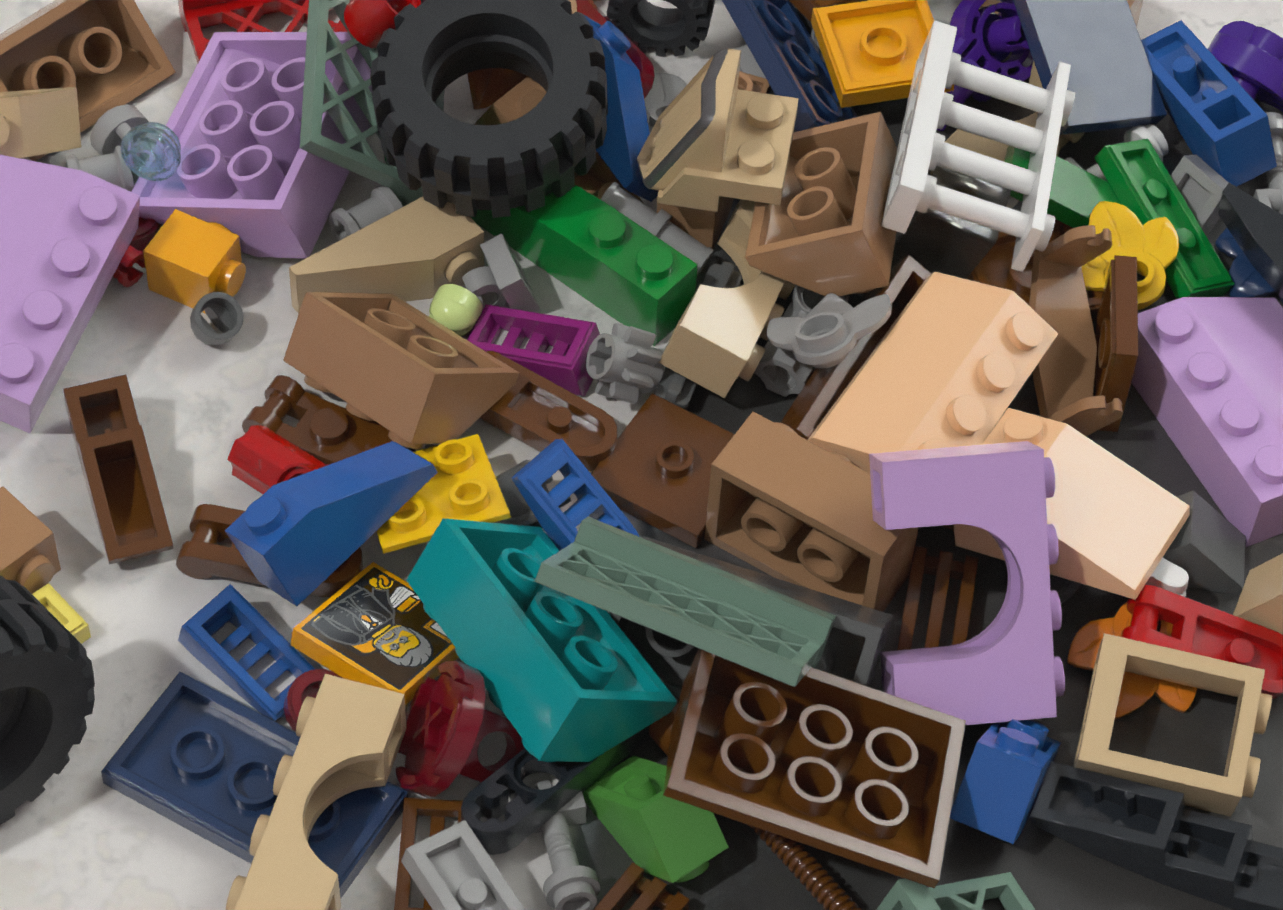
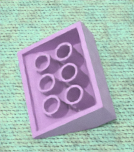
M214 32L131 191L140 196L139 217L156 220L157 223L163 225L173 211L177 209L208 223H219L232 233L239 235L241 252L255 257L306 259L310 256L350 170L300 149L307 32ZM334 32L341 44L352 39L348 32ZM357 46L348 49L346 52L363 80H368L371 75V69ZM328 60L325 65V74L337 94L341 95L349 89L332 61ZM354 97L343 102L361 133L368 130L371 124ZM328 111L323 113L321 135L340 144L346 143Z
M0 155V421L31 433L138 229L140 196L82 170Z
M1182 297L1138 313L1139 356L1132 384L1223 515L1246 536V547L1283 533V307L1276 298Z

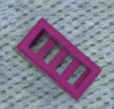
M486 304L467 340L485 352L495 351L569 392L584 397L594 380L587 372V353L590 345L600 335V332L595 322ZM502 329L509 331L502 345L494 344ZM525 337L530 338L525 349H520ZM549 345L553 346L550 354L545 353Z

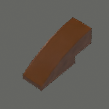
M127 375L63 389L65 407L109 565L172 550L173 542L142 425L139 424Z

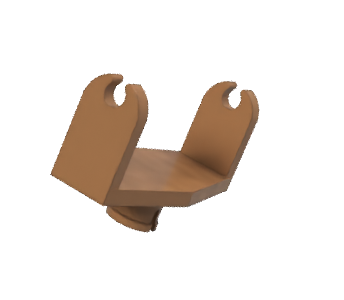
M1094 225L1073 228L1048 243L1043 252L1038 250L1034 252L1029 306L1058 333L1032 372L1040 416L1066 423L1085 436L1115 422L1123 415L1122 401L1120 399L1114 398L1112 402L1106 403L1105 396H1093L1097 344L1081 266L1112 247L1111 231L1105 228L1101 233L1096 234Z

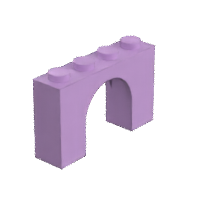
M1028 441L869 454L873 521L885 530L964 524L987 530L998 543L1004 555L1008 573L1007 592L1002 607L992 623L977 636L963 643L951 646L880 652L882 691L966 720L965 725L1012 721V719L1019 721L1057 717L1056 697L1064 695L1065 674L1061 658L1054 656L1053 631L1060 630L1062 610L1057 591L1050 590L1049 565L1056 564L1059 555L1056 529L1053 524H1047L1046 498H1052L1055 493V472L1051 458L1044 457V449Z

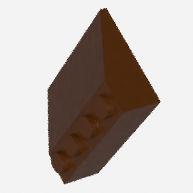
M698 649L684 680L671 729L663 796L935 888L940 879L966 720L813 667L793 687Z

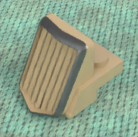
M726 48L716 52L660 114L637 157L644 185L648 189L658 190L657 203L718 212L721 196L780 205L799 98L739 90L741 50Z

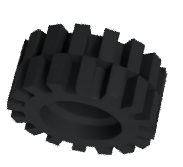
M609 0L606 12L607 17L612 19L611 21L632 42L634 40L637 41V47L644 54H646L648 47L656 48V56L666 57L667 49H672L676 57L684 55L686 46L691 51L698 48L700 40L704 41L707 37L715 0H663L677 8H662L651 4L647 0Z

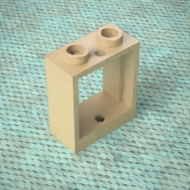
M1104 633L1095 659L1073 767L1184 793L1185 806L1231 817L1242 796L1253 797L1258 780L1261 760L1249 755L1253 733L1264 734L1271 709L1272 695L1261 693L1265 670ZM1124 671L1238 697L1224 776L1109 750Z

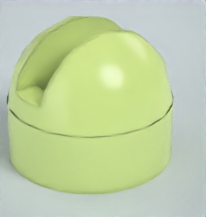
M444 284L439 287L430 304L429 317L462 337L475 326L482 313L483 306L479 298L468 289L455 284Z

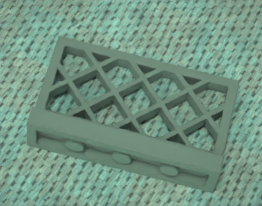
M309 0L300 149L390 188L404 207L423 196L422 186L417 191L410 190L398 178L397 167L389 165L387 159L386 164L379 161L366 141V138L375 133L380 139L372 92L368 88L372 86L371 79L363 80L346 52L348 49L357 46L371 69L372 61L378 57L377 48H369L362 45L348 31L344 21V10L346 5L350 3L349 0ZM334 9L352 38L341 44L328 23L329 11ZM328 60L332 61L349 89L341 95L337 94L325 74V65ZM445 89L435 102L436 106L443 112ZM351 97H354L372 126L363 133H361L343 103ZM328 111L346 143L340 144L321 135L323 113Z
M589 516L581 521L573 543L541 562L535 579L536 583L793 687L801 681L812 667L817 669L836 619V615Z

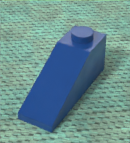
M585 16L593 27V38L601 43L605 56V72L607 75V131L603 146L596 149V151L624 189L652 202L658 196V190L648 189L644 185L637 163V157L650 131L640 71L626 53L631 48V44L624 34L610 21L600 25Z
M1182 20L1141 40L1164 107L1193 155L1199 156L1227 182L1236 187L1277 167L1268 115Z
M392 441L273 485L259 499L251 503L246 511L225 532L257 580L297 607L438 472L431 462Z

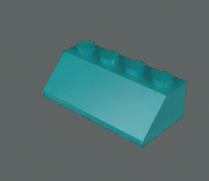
M443 518L406 581L423 602L425 612L439 624L453 643L457 656L465 664L478 669L481 673L490 701L505 714L522 737L525 749L536 757L538 761L590 762L673 710L678 701L606 610L535 582L541 562L559 552L558 548L541 527Z

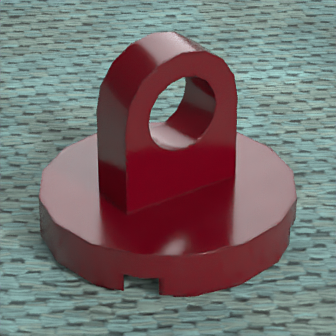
M445 661L437 668L442 675L438 680L428 677L417 689L406 711L407 728L398 753L406 755L405 767L396 766L395 772L403 789L424 797H436L451 785L458 774L483 782L525 748L522 743V737L508 718L484 708L486 699L485 682L478 669L458 661ZM502 732L507 744L505 754L501 760L493 765H481L477 753L480 742L489 733Z

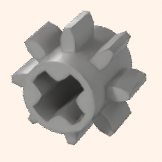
M615 323L612 328V335L603 333L594 339L587 353L586 368L591 378L599 380L595 389L596 394L636 404L639 392L650 393L658 386L664 372V365L658 363L661 360L662 352L657 348L651 347L656 337L654 333Z

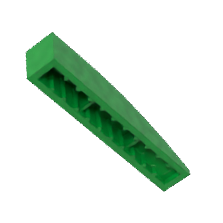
M577 185L562 197L557 198L553 192L545 196L546 206L531 212H527L525 206L510 209V217L492 218V210H477L476 217H471L477 225L496 237L502 234L512 249L621 324L654 333L656 337L653 346H656L676 328L695 294L698 264L606 202Z

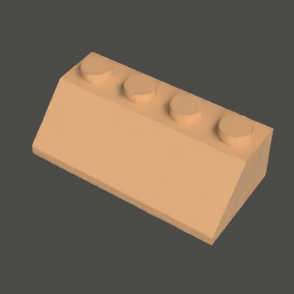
M933 272L917 290L814 430L808 441L829 452H837L844 455L855 466L869 473V454L982 445L1051 346L1058 333L1012 290Z

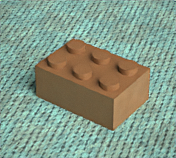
M752 412L711 464L704 535L706 541L774 578L884 612L909 577L919 527L885 530L873 521L870 473L855 466L844 455L837 452H829L802 438L789 426L779 422H772Z

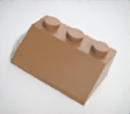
M55 0L0 34V92L76 87L80 133L94 125L108 110L129 103L176 73L134 0ZM47 154L32 156L28 158L32 161H37Z
M881 112L793 133L781 204L755 203L745 254L749 266L823 296L829 293L836 294L837 296L866 293L876 288L889 286L896 231L882 227L881 224L897 147Z
M306 292L283 359L284 362L305 375L304 382L307 385L322 392L335 394L347 402L346 409L351 414L362 419L376 421L390 430L388 436L392 441L412 449H423L426 444L443 443L448 440L458 439L516 384L519 376L518 371L392 293Z

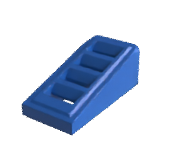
M555 439L511 477L547 536L559 551L575 541L578 533L576 527L588 516L640 537L628 518L563 439ZM560 470L564 479L547 493L541 485ZM574 493L578 500L563 513L558 506Z
M231 584L183 624L180 630L178 641L200 663L259 713L275 722L285 715L284 701L292 683L274 699L265 689L286 670L297 678L301 674L315 669ZM230 622L237 629L219 644L212 636L226 623ZM249 638L256 646L237 662L230 653ZM266 654L276 660L256 680L247 673Z

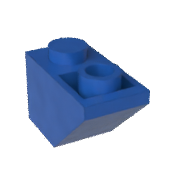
M1012 719V721L993 723L976 743L951 809L950 818L1014 844L1025 828L1051 761L1054 762L1062 742L1047 737L1049 729L1032 719L1019 721Z

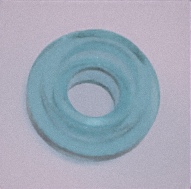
M147 122L135 126L122 139L120 150L125 164L136 175L150 181L166 180L175 173L180 165V141L170 128L161 123Z

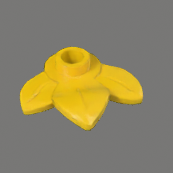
M1099 202L1091 212L1089 225L1095 226L1096 234L1108 228L1112 233V247L1081 266L1086 290H1104L1111 259L1114 260L1115 255L1137 257V273L1146 277L1144 280L1137 282L1138 310L1144 309L1156 302L1164 292L1166 284L1165 269L1176 259L1178 254L1179 238L1177 232L1167 217L1156 218L1142 225L1136 214L1126 206L1116 202Z

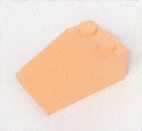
M1008 408L983 444L1028 441L1043 448L1044 457L1051 458L1055 472V493L1052 498H1046L1047 524H1053L1056 529L1059 555L1057 563L1049 565L1050 574L1136 600L1190 516V506L1070 425ZM953 524L955 546L1005 560L998 543L987 530L971 525Z

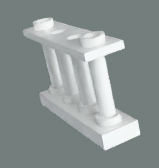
M934 20L915 64L881 226L905 234L915 211L926 213L927 209L930 208L1016 236L1011 269L1023 272L1034 249L1042 252L1046 249L1055 224V216L1047 214L1060 128L1066 124L1075 99V92L1067 90L1071 65L1059 61L1046 89L962 62L961 55L952 52L957 27ZM954 84L1036 111L1038 114L1035 128L954 102L953 95L944 92L945 88L950 89ZM944 125H948L1031 152L1028 169L944 142L945 136L936 133V130H942ZM936 166L1022 193L1024 195L1021 212L937 185V178L927 175L928 170L934 171Z

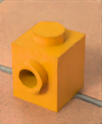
M177 209L173 211L143 250L149 290L191 308H194L204 295L212 292H222L232 297L235 296L245 278L246 266L242 263L239 235L232 233L219 223H208Z

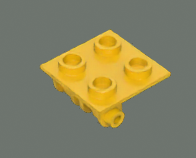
M475 434L461 439L448 440L436 446L414 451L413 453L431 462L438 473L376 531L383 554L430 541L443 518L490 523L511 518L479 435Z

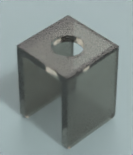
M936 166L934 171L928 170L927 175L937 178V185L1007 207L1011 193L1010 189ZM930 208L927 209L926 213L915 211L905 234L902 233L895 241L891 268L910 255L931 274L939 272L966 279L995 245L999 231Z

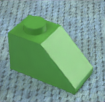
M633 755L609 770L582 793L585 803L633 862L643 868L645 873L671 883L684 882L699 876L709 867L708 860L729 848L714 813L663 796L667 766Z

